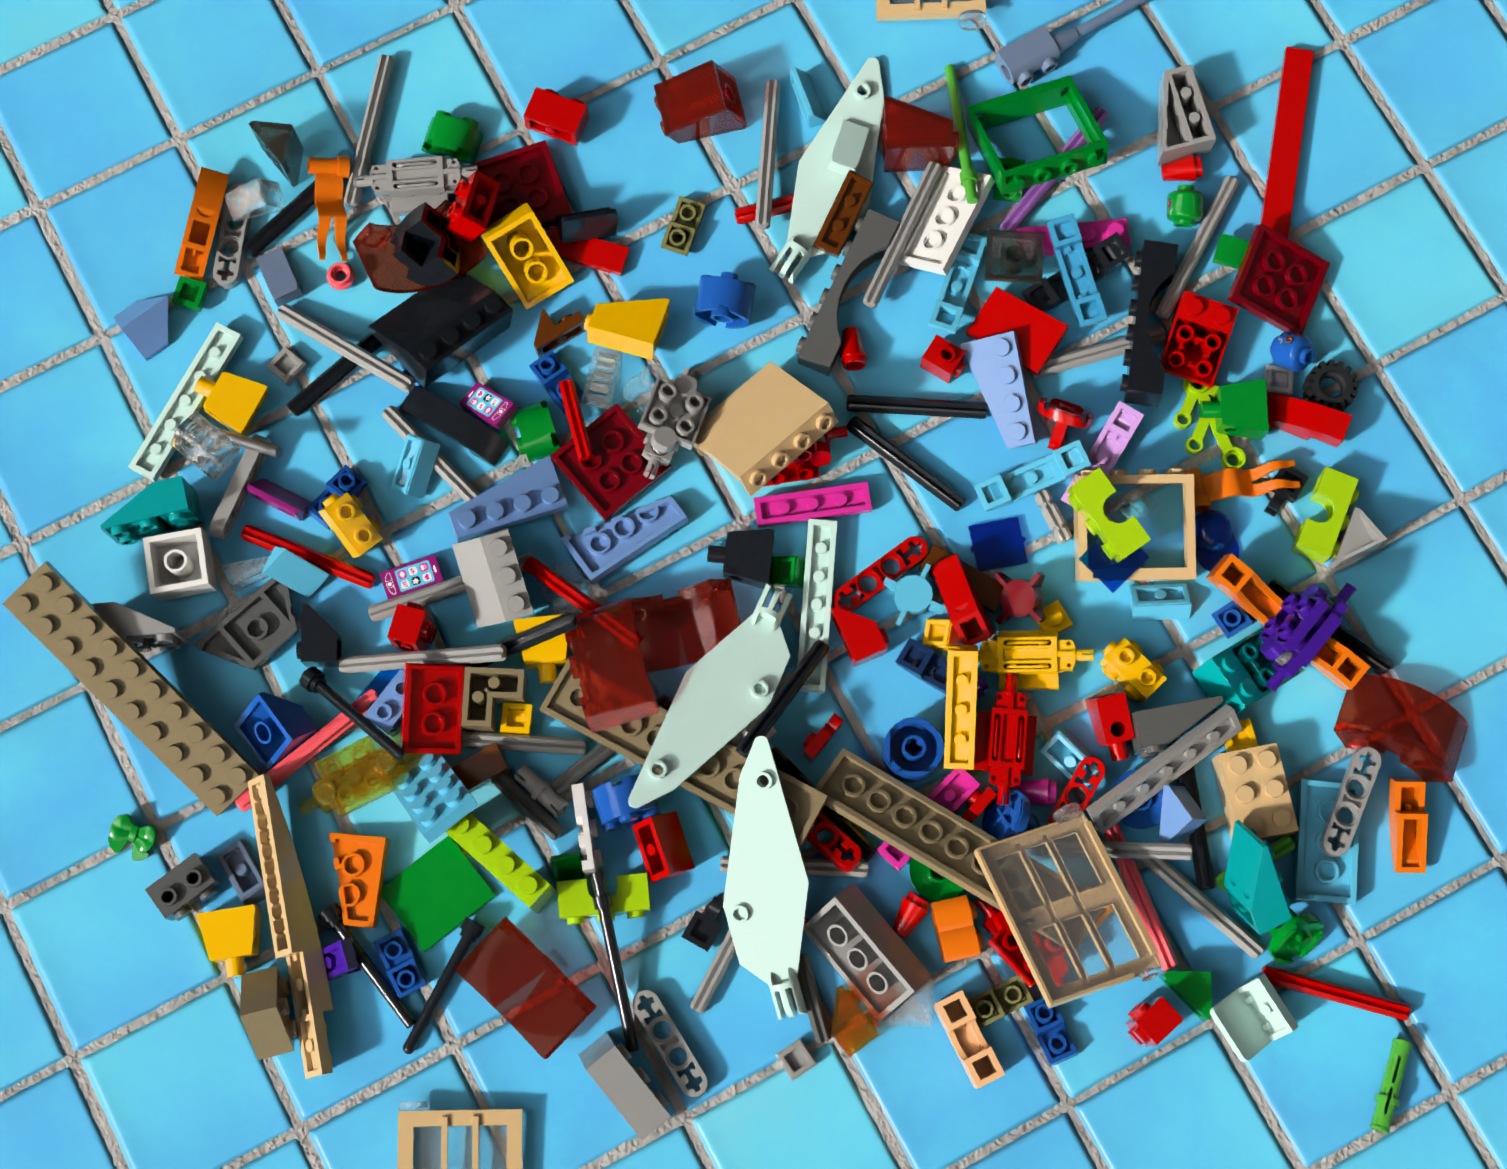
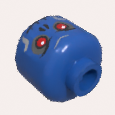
M1291 331L1283 332L1277 336L1270 346V354L1275 365L1295 372L1304 370L1312 363L1315 357L1312 340L1307 336Z

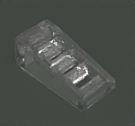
M595 347L582 396V404L610 409L622 368L623 353L621 351ZM600 370V371L610 372L611 374L602 373V372H597V371ZM594 381L608 383L609 385L595 383ZM591 391L606 393V396L592 394Z
M1138 484L1105 516L1108 519L1111 518L1115 523H1122L1116 515L1120 510L1127 519H1130L1132 515L1124 507L1129 503L1139 514L1136 519L1140 523L1159 504ZM1136 495L1148 507L1144 511L1133 500Z
M269 556L222 565L229 584L236 591H240L268 578L269 576L262 573V570Z

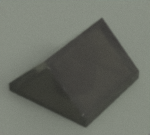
M251 121L249 126L261 149L294 188L298 185L304 148L293 125Z
M987 229L983 263L984 279L987 281L1042 284L1044 233Z

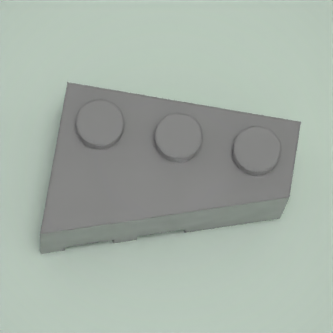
M1191 64L1165 70L1159 83L1157 166L1189 154L1197 156L1210 153L1216 141V136Z

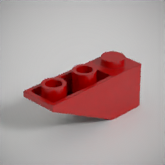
M957 553L931 565V570L946 609L962 644L975 645L992 637L995 630Z

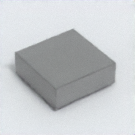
M287 346L266 365L287 386H290L308 367L306 362Z
M1266 364L1263 379H1266V392L1291 397L1293 395L1294 371L1277 365Z
M801 1038L775 1055L792 1081L818 1064Z

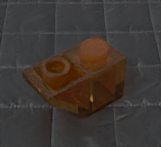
M841 985L835 991L830 1033L846 1055L851 1057L879 1035L875 1030L879 1027V1024L869 1011L863 1014L857 1006L861 1001L852 988L848 987L845 990Z

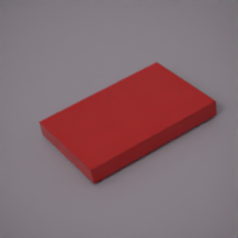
M996 286L967 330L966 335L973 340L1016 331L1023 368L1039 376L1069 330L1067 324Z
M404 663L400 747L405 753L461 755L463 729L461 718L465 665Z

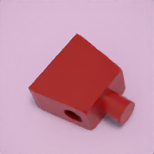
M1125 692L1110 693L1086 699V706L1098 745H1108L1112 762L1129 758L1126 741L1135 739ZM1112 724H1114L1116 728L1114 735L1111 733Z

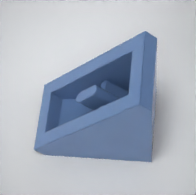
M1163 785L1159 843H1182L1208 819L1184 786Z

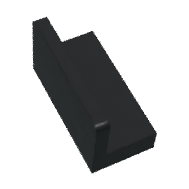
M606 207L555 216V224L562 244L616 235L618 213L616 209Z

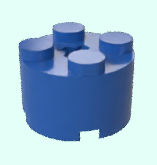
M722 272L721 276L701 275L695 304V317L713 326H716L718 321L726 323L725 328L740 329L747 327L751 319L756 285L738 280V275L732 272Z
M915 717L903 719L895 724L887 733L882 747L883 761L889 773L907 782H917L931 776L941 762L944 753V742L939 731L927 720ZM910 744H915V749L920 750L916 756H911L910 751H906Z
M639 774L622 777L620 782L614 784L611 781L592 790L594 803L604 833L618 830L621 828V825H626L627 829H632L633 825L643 821V819L661 814L657 800L651 801L639 808H632L628 804V798Z

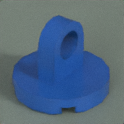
M1010 788V804L998 805L996 804L997 800L994 804L990 802L982 821V830L998 840L1024 833L1027 826L1028 831L1040 827L1038 818L1031 813L1029 797L1013 788Z

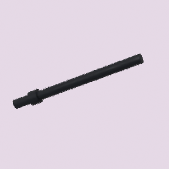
M598 870L591 872L595 893L592 899L594 908L598 910L626 1049L629 1052L639 1050L610 910V907L613 905L611 895L606 891L603 871Z

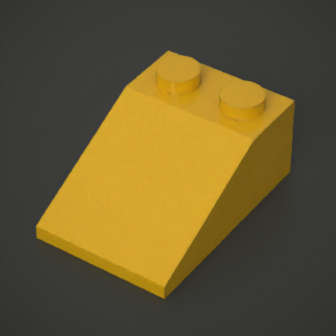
M528 203L523 204L490 224L480 234L526 310L574 282L573 277Z

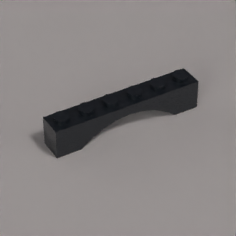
M1144 240L1142 250H1136L1134 267H1139L1138 275H1133L1131 291L1136 292L1135 299L1130 300L1128 316H1133V322L1127 325L1125 341H1130V348L1125 349L1122 364L1127 366V374H1122L1120 391H1124V403L1158 407L1162 397L1165 368L1157 358L1150 342L1148 311L1155 298L1172 281L1176 269L1178 244Z

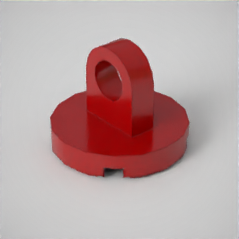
M1047 397L1039 400L1036 408L1037 411L1056 421L1047 448L1056 450L1060 448L1068 425L1078 428H1090L1095 418L1092 412H1088L1087 415L1083 414L1084 409L1079 405L1057 398L1051 399V402H1047Z

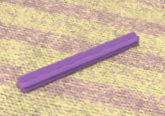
M1098 106L1091 112L1100 127L1107 119V111ZM1079 128L1058 154L1083 147L1087 144ZM1058 178L1031 186L1003 220L1000 226L1001 231L1008 236L1013 235L1016 228L1022 224Z

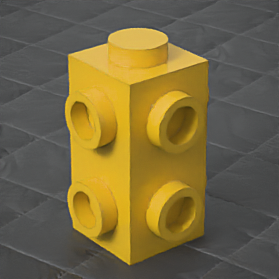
M335 492L322 502L325 507L318 511V513L353 558L361 556L383 539L379 534L381 532L379 526L372 518L368 519L361 510L363 506L356 496H350L348 492L339 496Z
M1125 637L1119 643L1113 640L1102 651L1105 655L1100 662L1103 666L1102 671L1111 680H1118L1125 687L1123 689L1125 694L1135 702L1138 700L1142 704L1167 679L1163 675L1165 673L1163 668L1152 660L1150 662L1143 656L1142 648L1133 640L1128 641Z

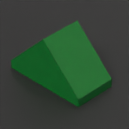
M1165 971L1158 976L1201 1021L1209 1020L1212 1017L1210 1014V1009L1212 1008L1211 972Z

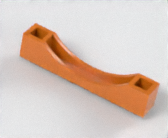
M1232 553L1224 555L1206 577L1207 580L1263 626L1270 618L1275 617L1282 608L1283 600L1251 568ZM1331 637L1310 662L1313 667L1342 690H1352L1370 668L1368 664L1351 650Z

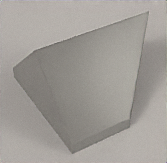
M1357 507L1348 514L1350 516L1345 531L1341 532L1338 540L1341 542L1336 556L1332 557L1329 564L1330 567L1336 568L1366 556L1387 540L1385 535L1368 516Z

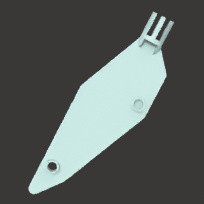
M766 584L753 614L686 671L628 798V804L632 808H639L674 791L763 713L769 705L791 656L780 627L793 596L791 593L787 592L777 613L774 610L781 596L782 589L776 588L768 608L763 606L772 586ZM659 768L663 773L655 775L652 770Z
M758 736L753 742L739 778L723 908L739 964L769 985L778 1020L785 1019L786 1014L789 1018L796 1016L797 1009L800 1015L808 1013L798 980V969L809 880L769 740L765 736ZM761 775H765L768 778L769 783L767 786L761 784Z

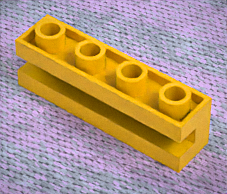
M948 644L944 769L974 770L979 652L977 645Z

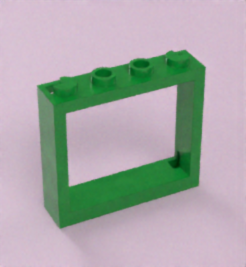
M1070 75L966 106V126L1002 195L1107 163L1108 141ZM1066 105L1088 145L1005 170L984 129Z

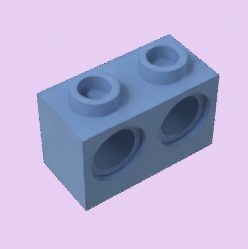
M402 669L397 672L364 714V717L392 737L396 735L402 725L404 671Z

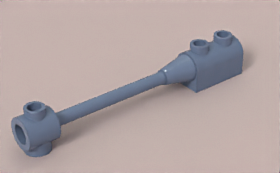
M1124 0L1076 28L1066 29L1051 35L1043 25L999 49L994 64L1007 83L1013 85L1019 82L1021 86H1026L1035 78L1034 72L1042 69L1046 74L1054 70L1058 65L1056 60L1075 44L1080 37L1147 0Z

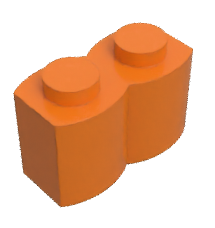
M967 895L930 903V912L943 963L981 955L980 949L984 948V941L981 931H976L973 919L977 918L974 901H968Z

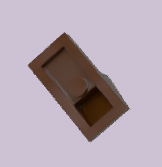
M542 309L534 341V348L539 358L587 331L584 330L585 319L580 311L574 315H565L559 320L557 325H554L545 309Z

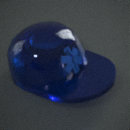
M1212 509L1204 510L1195 515L1196 559L1205 570L1211 572L1224 555L1232 553L1239 558V546L1232 532L1231 522L1226 515Z

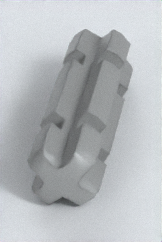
M1048 489L1042 490L1035 495V501L1038 507H1042L1041 512L1050 530H1054L1053 536L1056 542L1063 544L1072 538V534L1069 528L1064 526L1066 522L1056 503L1052 502L1053 497Z

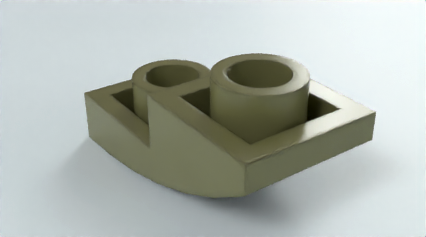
M679 196L672 220L668 223L661 248L688 256L707 208L706 204Z
M1018 975L968 999L976 1016L975 1019L979 1029L1035 1001L1028 986Z

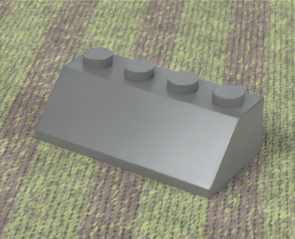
M854 883L837 894L804 926L803 931L879 1022L932 977L930 972Z

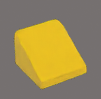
M926 619L923 645L948 652V644L959 645L960 638L951 619Z

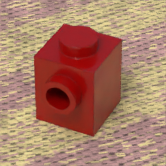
M936 334L922 356L920 367L949 384L953 376L958 378L967 364L963 362L966 351Z

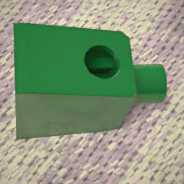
M1266 379L1220 386L1214 395V401H1200V418H1215L1216 431L1219 434L1262 440L1269 432Z

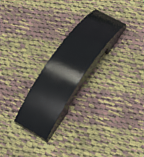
M1117 232L1093 246V250L1086 254L1095 283L1132 257V253ZM1060 271L1047 279L1045 277L1021 291L1028 304L1043 312H1047L1069 300Z
M414 385L399 407V410L422 424L426 423L469 449L471 454L495 467L510 445L507 440L468 413Z

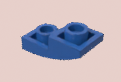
M551 350L530 364L529 367L563 414H566L559 382L573 378L566 366ZM574 380L579 403H582L587 397Z
M345 465L326 483V490L307 507V513L330 530L331 528L318 513V511L325 507L322 502L335 492L339 496L348 492L350 496L354 495L358 498L367 486V481Z
M1234 601L1211 614L1227 639L1257 622L1253 616Z
M402 928L373 942L399 999L427 985Z
M1044 998L1024 1006L1026 1016L1050 1067L1078 1055V1051L1064 1025L1065 1021L1057 1006L1049 1009Z

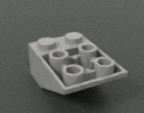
M116 602L92 604L139 652H149L152 650V647L161 646L165 650H177L181 648V645L190 644V640L176 628Z

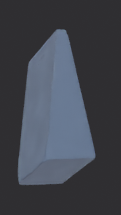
M282 247L256 258L273 300L278 307L304 296Z
M242 839L216 855L241 902L245 905H256L266 898L262 870Z

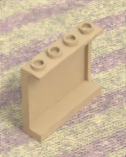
M770 361L704 417L693 448L701 456L707 454L743 484L748 494L752 496L839 421L826 400Z

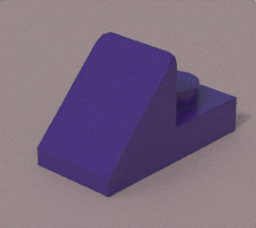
M350 938L339 940L321 949L328 982L361 970Z

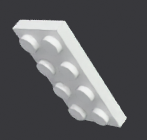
M943 166L898 263L903 266L947 276L995 182L992 176L976 172L978 201L975 204H968L965 188L961 185L959 174L962 170Z

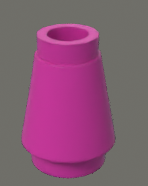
M1049 777L1022 781L1019 786L1014 787V789L1028 796L1030 803L1049 807V804L1057 803V781L1049 780Z

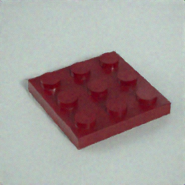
M546 140L466 166L477 165L479 172L500 183L487 226L525 203H528L542 227L554 224L555 216L572 213Z
M1261 223L1254 229L1227 300L1283 332L1291 331L1303 335L1330 263Z
M617 403L586 427L593 452L592 459L586 461L578 460L573 438L550 456L551 460L604 522H607L672 469L670 464L668 466L659 465L654 479H649L652 468L648 477L643 475L648 464V460L642 456L646 445L643 443L646 436Z

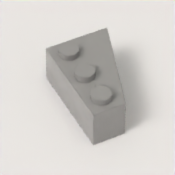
M608 1032L604 1033L578 1054L585 1070L641 1140L671 1117L666 1109L670 1103L659 1089L655 1093L648 1085L651 1081L649 1076L641 1066L635 1069L629 1061L632 1058L630 1052L622 1042L617 1045Z

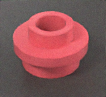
M335 263L328 269L327 281L336 290H346L353 285L355 272L347 263ZM340 274H345L346 278L344 280H337Z

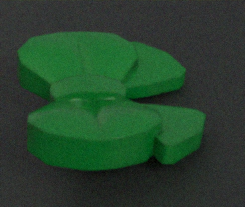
M122 814L117 816L111 824L110 836L108 837L109 846L117 853L125 847L128 841L134 842L132 859L133 861H142L150 856L148 851L156 844L158 831L151 824L143 827L136 825L129 814Z

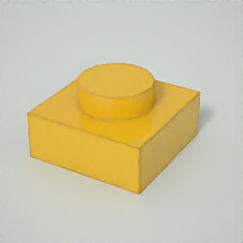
M1059 600L1042 608L1046 617L1043 622L1038 623L1035 620L1040 630H1058V634L1073 626Z
M503 702L500 732L505 734L531 735L533 705Z
M1250 718L1239 721L1243 730L1224 743L1226 752L1258 746Z

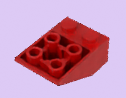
M1184 290L1178 301L1160 358V362L1165 368V373L1212 388L1239 308Z

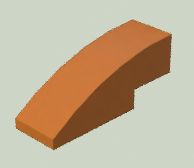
M1389 777L1390 842L1393 868L1396 873H1426L1428 813L1425 812L1426 782L1420 778Z

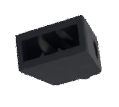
M774 529L727 532L726 546H708L707 562L723 563V577L726 579L764 589L770 580Z

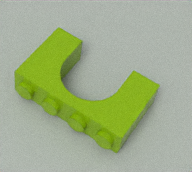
M470 812L445 831L535 913H538L557 892L551 884Z

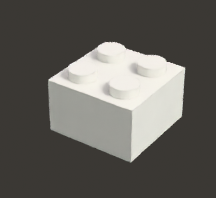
M201 527L143 538L150 594L159 602L217 591L210 536Z

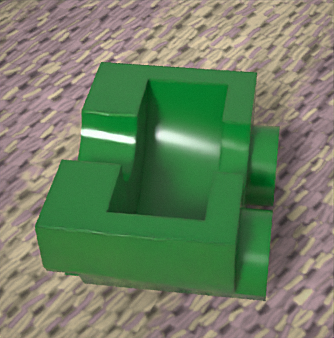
M438 110L431 119L421 151L437 156L445 154L454 159L457 158L460 162L473 164L475 163L484 135L477 128L478 122L469 117L459 119L453 117L448 112Z
M546 400L518 407L517 411L510 418L512 428H518L521 437L516 438L520 455L526 454L529 462L543 459L548 455L551 456L560 448Z

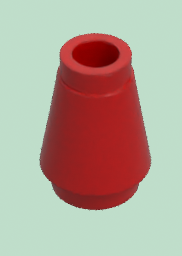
M1189 154L1161 165L1162 180L1196 181V178L1203 177L1200 155L1193 156V154Z
M856 327L845 328L842 331L840 363L847 371H859L866 366L868 356L859 329Z
M909 891L908 895L902 898L892 929L899 935L908 938L909 934L928 914L930 902Z

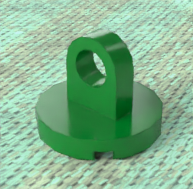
M1288 907L1292 919L1284 923L1280 928L1276 927L1268 931L1273 936L1270 940L1268 951L1277 963H1293L1294 961L1291 958L1297 955L1300 958L1304 957L1317 946L1322 939L1323 931L1321 928H1324V924L1316 915L1305 913L1298 916Z

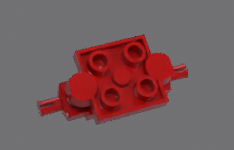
M846 425L831 428L764 486L819 478L818 466L826 465L831 461V439L848 437Z
M1011 673L1006 674L1005 691L995 694V703L991 712L978 710L976 716L973 771L989 772V783L998 787L996 803L998 805L1010 804V788L1020 785L1021 775L1032 776L1034 767L1037 716L1028 715V710H1025L1026 696L1017 692L1019 675L1013 674L1012 676Z
M979 898L974 904L985 914L986 918L983 921L982 927L992 936L987 943L1031 988L1036 981L1002 911ZM1037 932L1031 933L1056 987L1059 988L1066 985L1063 980L1067 975L1068 966L1062 958L1066 954L1065 950Z

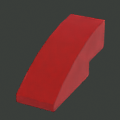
M1267 393L1269 426L1305 440L1311 437L1334 447H1338L1343 442L1353 415L1310 401Z

